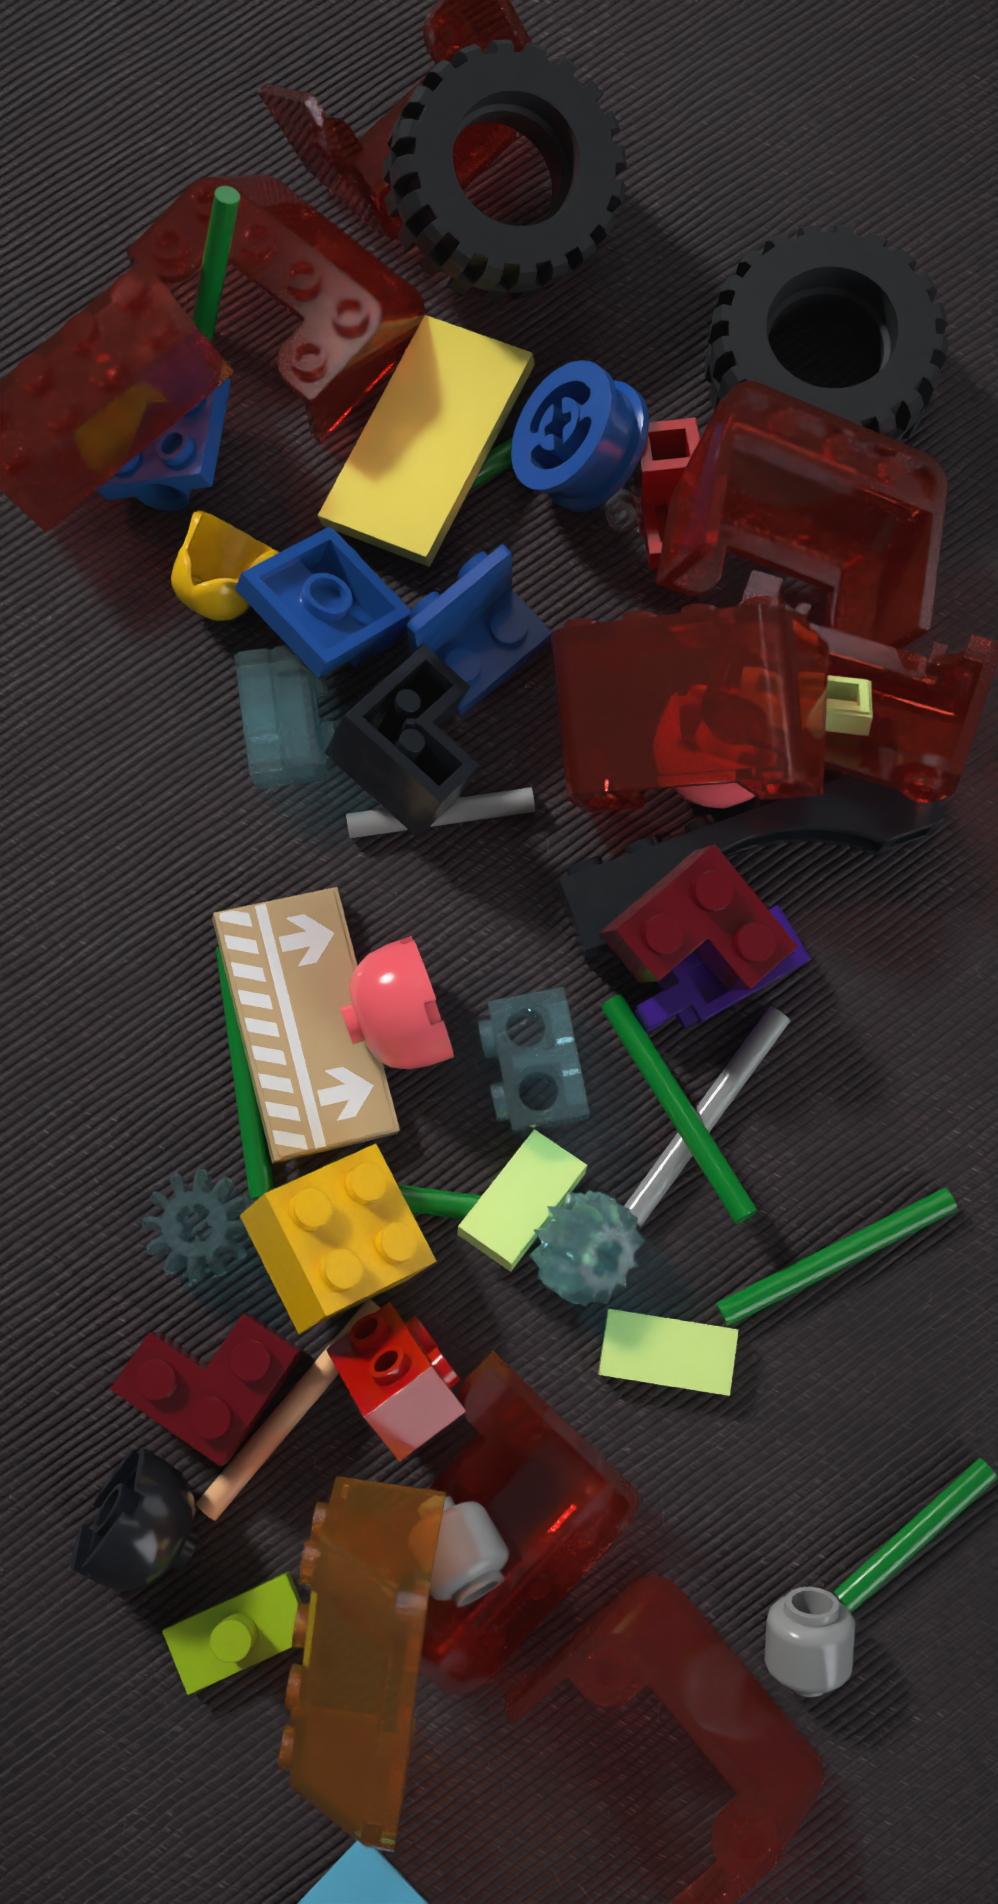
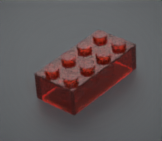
M144 258L128 272L119 276L107 290L79 314L71 317L58 332L32 354L22 359L16 368L0 380V489L4 495L45 532L235 373L182 303Z

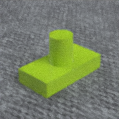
M289 1571L167 1626L162 1630L187 1695L305 1642L315 1635Z

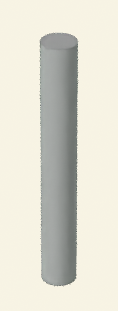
M532 787L459 797L430 827L535 812ZM385 808L346 814L350 838L408 830Z

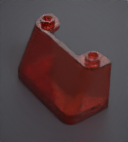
M752 570L704 696L702 715L712 734L729 744L741 745L747 743L901 791L906 797L917 802L933 803L938 799L952 796L960 781L998 664V641L972 634L969 645L964 651L956 654H945L948 645L935 642L930 658L809 623L811 605L799 602L796 610H794L782 599L780 591L784 578ZM752 666L871 681L873 718L869 736L769 725L768 716L765 711L753 701L741 696V681L744 667Z

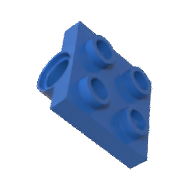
M213 367L114 383L94 488L106 500L136 497L139 501L154 509L178 511L185 509L189 505L191 489L213 486L231 380L221 368Z

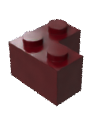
M716 845L693 851L599 932V935L639 983L660 981L695 950L728 991L751 989L799 947Z
M246 1313L241 1315L209 1364L163 1332H149L110 1390L221 1467L230 1463L305 1353V1350L255 1315Z

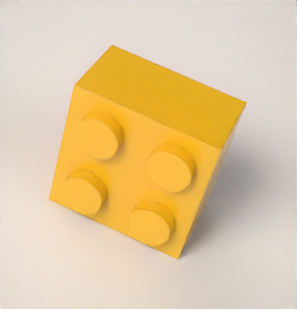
M373 1144L264 1193L240 1215L298 1334L406 1282L436 1262L377 1144Z

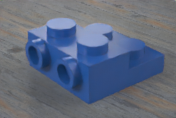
M331 526L242 572L235 587V590L318 678L348 661L356 668L398 642L410 619L411 610L401 601L400 597L380 579L361 559L359 554Z

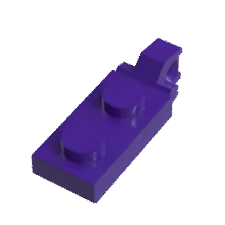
M779 905L772 907L769 911L799 946L751 989L729 991L696 951L692 952L660 981L656 982L662 992L639 1004L637 1009L634 1010L646 1033L674 1017H677L683 1029L696 1022L700 1024L808 963L811 958Z

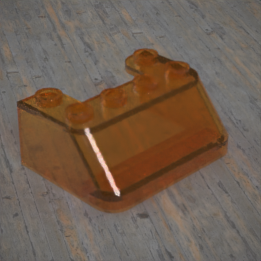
M336 1476L329 1503L318 1501L316 1503L311 1537L306 1539L302 1554L299 1584L312 1586L310 1603L299 1602L294 1622L292 1647L304 1648L303 1665L292 1664L289 1674L285 1709H291L290 1725H285L278 1770L290 1771L289 1786L365 1848L394 1852L415 1732L416 1719L413 1716L431 1580L446 1492Z

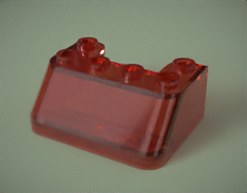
M242 175L199 179L192 183L126 251L142 298L153 307L176 282L191 277L202 266L215 190L220 186H230L236 189L240 194V201L228 262L303 321L280 348L278 368L284 383L304 400L311 437L321 444L405 353L425 316L424 300L415 287L275 177L269 175Z
M741 382L718 403L671 495L656 584L688 596L703 595L719 582L722 576L725 552L727 551L827 590L828 597L824 627L829 641L843 655L874 666L930 631L948 490L946 475L940 464L923 451L759 382Z
M493 1350L466 1378L458 1394V1399L466 1410L462 1415L480 1434L410 1507L400 1520L387 1532L364 1514L352 1513L341 1516L331 1522L302 1553L353 1622L444 1690L455 1695L466 1694L476 1690L495 1673L630 1525L639 1507L637 1490ZM448 1496L452 1497L456 1505L471 1501L481 1504L487 1510L509 1551L508 1560L501 1570L505 1578L504 1581L483 1597L462 1607H456L453 1600L440 1601L434 1599L429 1594L407 1552L410 1537L420 1527L416 1516L430 1504Z

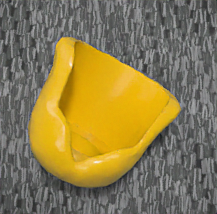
M198 510L192 515L187 536L173 565L171 573L173 590L177 598L194 612L214 621L233 620L250 607L248 602L235 590L241 573L280 552L224 520H220L218 517L205 511Z

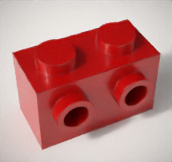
M388 1302L375 1313L368 1314L359 1319L353 1325L350 1332L328 1347L326 1351L363 1417L400 1462L466 1412V1410L451 1389L461 1379L438 1349L439 1346L416 1315L405 1322L391 1302Z

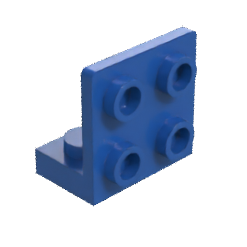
M504 544L500 545L489 555L483 551L473 556L457 575L459 580L441 595L437 591L428 594L415 605L409 615L411 620L406 625L411 655L423 644L426 645L471 686L455 711L460 718L552 641L553 632L512 589V553Z

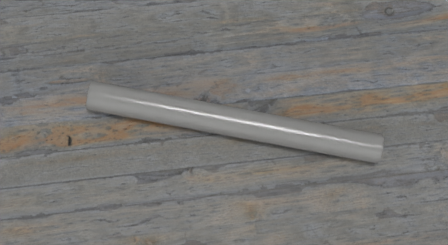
M769 1006L694 1109L709 1133L789 1024L790 1019L778 1009ZM679 1133L675 1135L620 1211L621 1214L639 1227L644 1224L693 1156Z

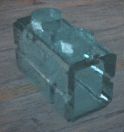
M288 645L277 646L271 650L263 648L238 652L234 655L249 775L255 788L266 789L287 786L290 783L301 784L329 778L327 760L330 758L324 753L335 734L333 721L322 722L319 700L330 699L328 675L326 674L318 678Z

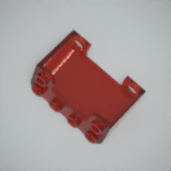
M755 596L745 599L742 602V606L718 608L708 604H691L684 606L681 609V613L661 616L651 612L633 611L623 614L620 621L603 623L592 619L577 618L567 620L564 623V628L552 632L551 644L567 799L572 804L587 812L644 808L645 796L636 790L728 783L739 784L761 800L823 795L829 644L794 612L783 608L781 600L767 596Z

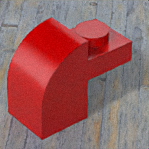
M696 418L649 422L646 445L640 461L633 472L640 537H644L649 570L711 563L712 543L703 503L705 462Z

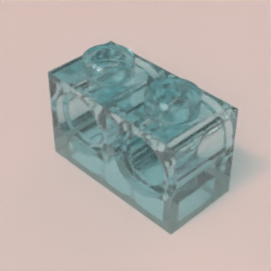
M564 987L488 1001L490 1019L478 1021L484 1057L485 1059L497 1057L502 1082L490 1084L497 1122L510 1120L512 1135L532 1132L534 1129L537 1131L588 1121L590 1111ZM519 1017H532L542 1025L544 1036L537 1044L530 1047H521L510 1040L507 1035L508 1026ZM534 1078H541L550 1082L557 1094L554 1104L548 1109L535 1111L526 1107L519 1096V1091L525 1082Z

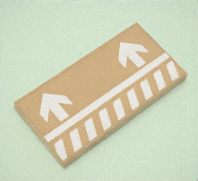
M334 887L213 913L212 920L272 1164L397 1134L400 1128L383 1063L375 1059L367 1047L366 1041L352 1044L340 1009L352 1004L349 982L357 966V961L338 888Z

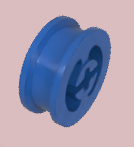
M574 361L558 368L535 389L517 421L511 449L512 465L517 478L531 490L549 494L555 503L569 511L583 512L604 504L625 485L643 454L649 429V415L644 398L630 385L621 381H613L605 369L591 361Z

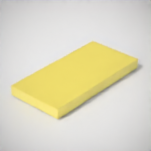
M425 315L318 514L322 526H331L337 532L430 567L535 365L533 353Z

